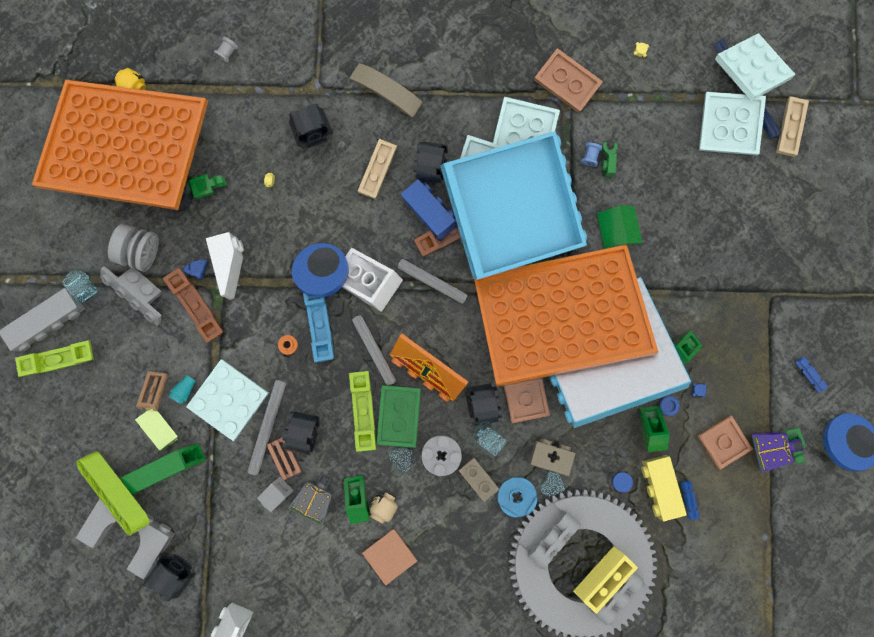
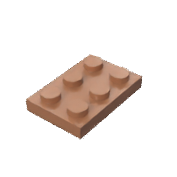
M558 48L534 78V81L578 113L582 111L603 83L602 80Z

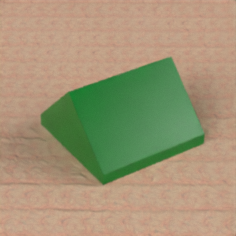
M620 205L597 213L604 249L622 245L633 246L642 244L635 206Z

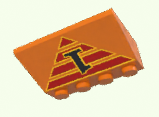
M401 333L390 353V356L393 357L391 361L398 367L404 365L409 369L407 373L415 379L418 376L424 380L423 385L431 391L434 388L440 392L438 396L446 402L449 400L454 401L468 381Z

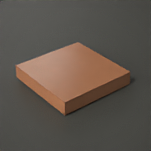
M542 378L503 385L511 423L550 416Z
M732 415L697 435L719 470L753 450Z
M394 528L362 552L385 585L389 584L418 561Z

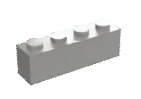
M64 288L2 328L0 335L10 351L24 352L30 349L31 344L45 339L52 330L55 331L64 326L63 323L69 319L73 320L80 316V312L85 310L73 290Z

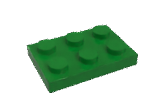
M382 385L377 445L416 448L421 388Z

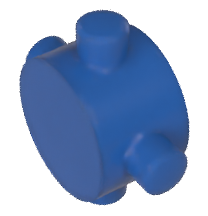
M692 384V396H702L704 398L706 396V384Z

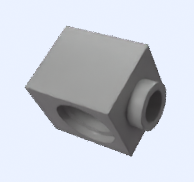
M279 477L257 499L271 513L294 490Z

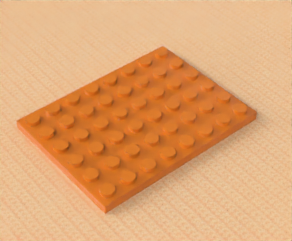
M65 80L32 185L40 189L178 210L208 101L206 98Z
M627 245L516 267L478 280L474 279L496 386L658 354V348Z

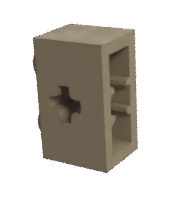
M541 438L540 442L535 440L529 464L569 476L576 453L572 452L569 446L560 444L559 447L552 446V441ZM554 451V454L557 455V458H553L551 461V458L548 457V453L552 454Z
M474 457L458 468L459 472L483 502L499 490L498 486Z

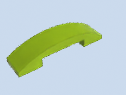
M90 340L71 344L68 347L15 358L18 377L63 369L94 360Z
M369 371L349 373L356 452L376 450Z

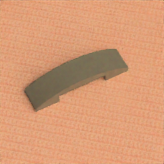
M359 63L349 80L360 87L367 88L389 101L399 111L412 119L423 104L418 97L406 88L364 64Z

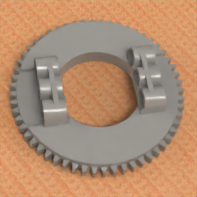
M575 489L573 495L570 490H567L566 496L559 492L558 499L551 495V502L545 498V505L537 503L539 510L534 508L532 511L533 515H526L528 521L521 520L524 528L517 527L520 534H514V538L518 541L511 542V545L516 548L509 551L514 556L509 558V562L514 564L509 566V570L514 572L510 574V578L515 580L512 582V586L518 587L515 590V594L521 595L518 600L520 603L525 602L522 606L524 610L529 609L528 615H534L533 619L535 622L541 620V627L547 625L549 632L554 628L556 635L562 632L563 637H566L568 634H570V637H599L600 634L607 637L608 632L613 635L614 628H617L619 631L622 630L621 624L629 626L627 619L635 620L633 617L634 613L640 615L638 607L645 608L642 601L649 602L646 594H652L649 586H655L652 578H656L653 570L657 569L653 565V562L657 561V559L652 556L656 551L650 548L654 543L647 540L651 535L644 533L647 527L644 525L640 526L643 521L636 519V513L630 514V507L624 508L625 504L623 502L617 504L618 499L615 497L610 501L611 496L608 494L603 498V493L600 491L595 495V491L591 490L588 495L586 489H583L581 494L579 490ZM578 529H589L601 533L611 542L612 546H615L638 567L597 614L581 599L572 598L560 592L554 586L549 576L548 564Z

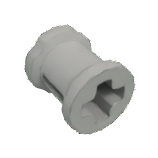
M224 37L222 39L223 43L213 53L219 59L228 63V58L234 50L238 49V46L229 38Z

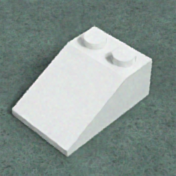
M227 232L206 238L220 295L232 300L236 293L244 246L241 240Z
M351 248L345 256L349 266V274L342 288L382 312L403 280L394 270Z
M232 602L221 611L219 619L222 620L219 626H215L211 637H243L253 612Z

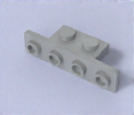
M105 266L101 268L100 278L105 285H110L119 297L125 298L130 303L133 309L139 310L144 314L147 321L153 322L157 326L161 324L162 315L149 305L161 295L160 289L136 269L130 268L120 277H116Z

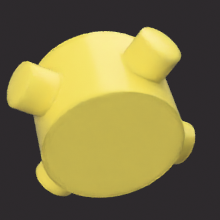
M637 42L635 44L637 47L635 52H633L634 55L646 57L649 45Z
M267 173L264 184L266 187L273 186L275 176L273 173Z

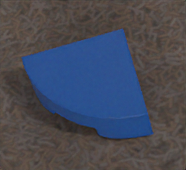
M202 259L188 264L183 272L202 279L209 261Z

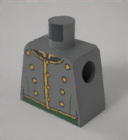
M321 474L317 483L309 480L288 509L322 526L326 521L334 496V492L327 489L332 479Z

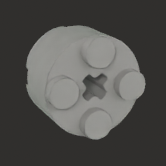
M435 435L425 443L422 450V462L430 473L437 476H446L453 473L460 465L461 449L452 437ZM437 451H446L444 460L442 458H437Z

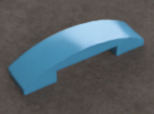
M303 293L312 338L311 345L314 362L334 359V350L325 297H311Z

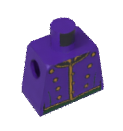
M786 432L752 433L761 473L794 462L792 453L804 451L801 439L788 441Z

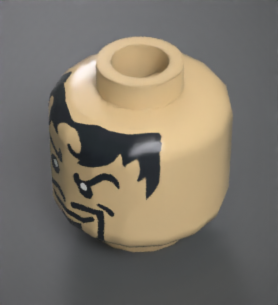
M386 492L384 495L377 494L368 508V511L371 513L370 517L382 524L390 522L398 509L397 504L394 502L395 498Z

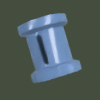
M588 142L585 145L586 152L581 162L586 166L597 167L599 152L602 151V146Z

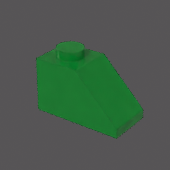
M691 330L673 343L683 365L688 363L703 346Z
M659 405L640 407L642 436L647 451L668 450L670 433Z
M363 475L344 478L345 509L350 525L370 521L369 504Z

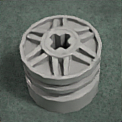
M124 223L118 225L111 236L108 246L110 262L123 266L129 265L130 268L146 272L152 266L158 251V235L144 229L138 230V228Z

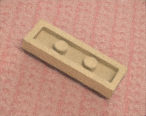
M791 96L787 99L776 153L791 157L798 155L809 103L808 100Z
M381 139L378 140L358 193L375 200L377 199L397 150V145Z

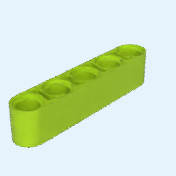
M95 451L76 461L82 476L127 535L130 536L149 525V518L99 452Z

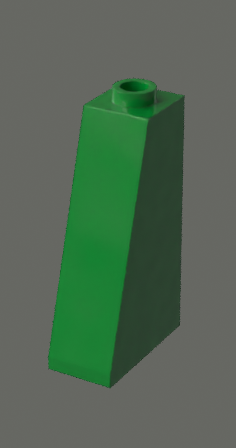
M199 443L176 450L120 479L132 495L201 464L206 459Z

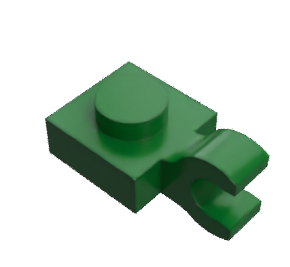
M604 142L602 145V152L606 155V159L602 161V171H604V177L612 178L616 173L617 143L613 144L612 150L607 148V142Z
M205 174L189 180L195 199L215 194L213 188L227 185L222 175L210 179V176Z
M799 427L781 431L787 433L788 441L801 439L803 447H806ZM802 451L793 452L797 464L805 462Z

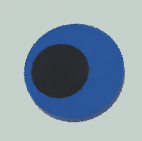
M326 243L314 244L302 250L295 258L292 266V277L295 284L304 294L311 297H326L336 293L345 284L349 274L348 262L343 252L337 247Z
M842 414L831 419L824 429L823 442L826 452L832 461L839 467L852 472H859L873 467L874 427L872 424L856 414Z

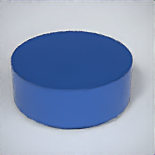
M673 396L661 398L658 404L662 414L668 416L675 415L680 408L679 401Z
M618 472L612 478V485L619 492H627L632 488L633 480L629 474Z

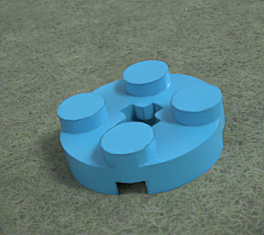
M510 477L499 487L497 501L503 512L507 515L522 517L534 510L537 504L536 491L532 483L527 479ZM521 492L522 500L514 502L512 494Z

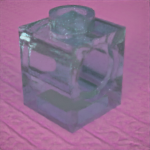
M78 270L68 273L66 278L61 281L75 301L84 302L98 291L88 276Z
M486 426V428L481 427L475 435L477 437L476 442L495 457L507 442L506 439L489 426Z

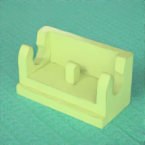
M153 409L147 410L135 419L159 451L163 452L178 440V436L158 411H153Z

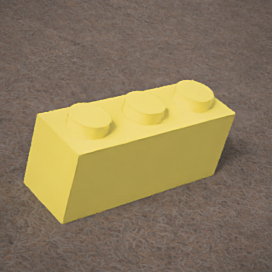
M663 455L642 461L643 466L641 470L644 478H647L649 483L647 491L650 498H653L654 501L652 509L655 517L664 522L686 516L670 456Z
M613 546L573 592L597 614L638 567L625 554Z

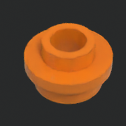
M285 335L280 338L278 342L280 352L290 355L297 350L298 343L293 336ZM287 341L291 343V346L289 348H285L284 346L285 342Z

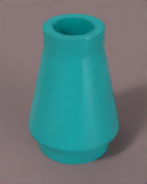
M186 375L170 390L171 393L168 397L182 405L184 401L187 402L196 381Z

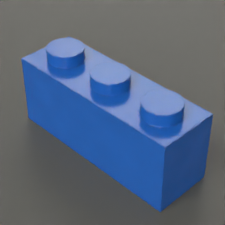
M418 179L403 191L401 196L437 239L441 241L457 227L455 215L451 210L446 211L443 207L445 204L438 196L434 197L431 194L432 189L426 182L422 184Z

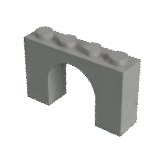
M101 499L95 505L76 539L91 548L101 545L112 525L117 522ZM147 514L149 525L138 531L140 546L127 570L143 580L158 556L165 552L175 535L169 526L158 524L149 514Z

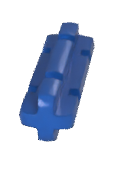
M802 357L795 362L797 367L803 370L801 372L808 381L814 384L813 387L817 392H822L828 387L824 380H820L821 376L812 365L809 366L810 362L806 357Z
M689 480L682 481L680 486L681 490L684 491L682 495L685 507L688 509V519H699L700 515L696 509L697 502L692 491V482Z

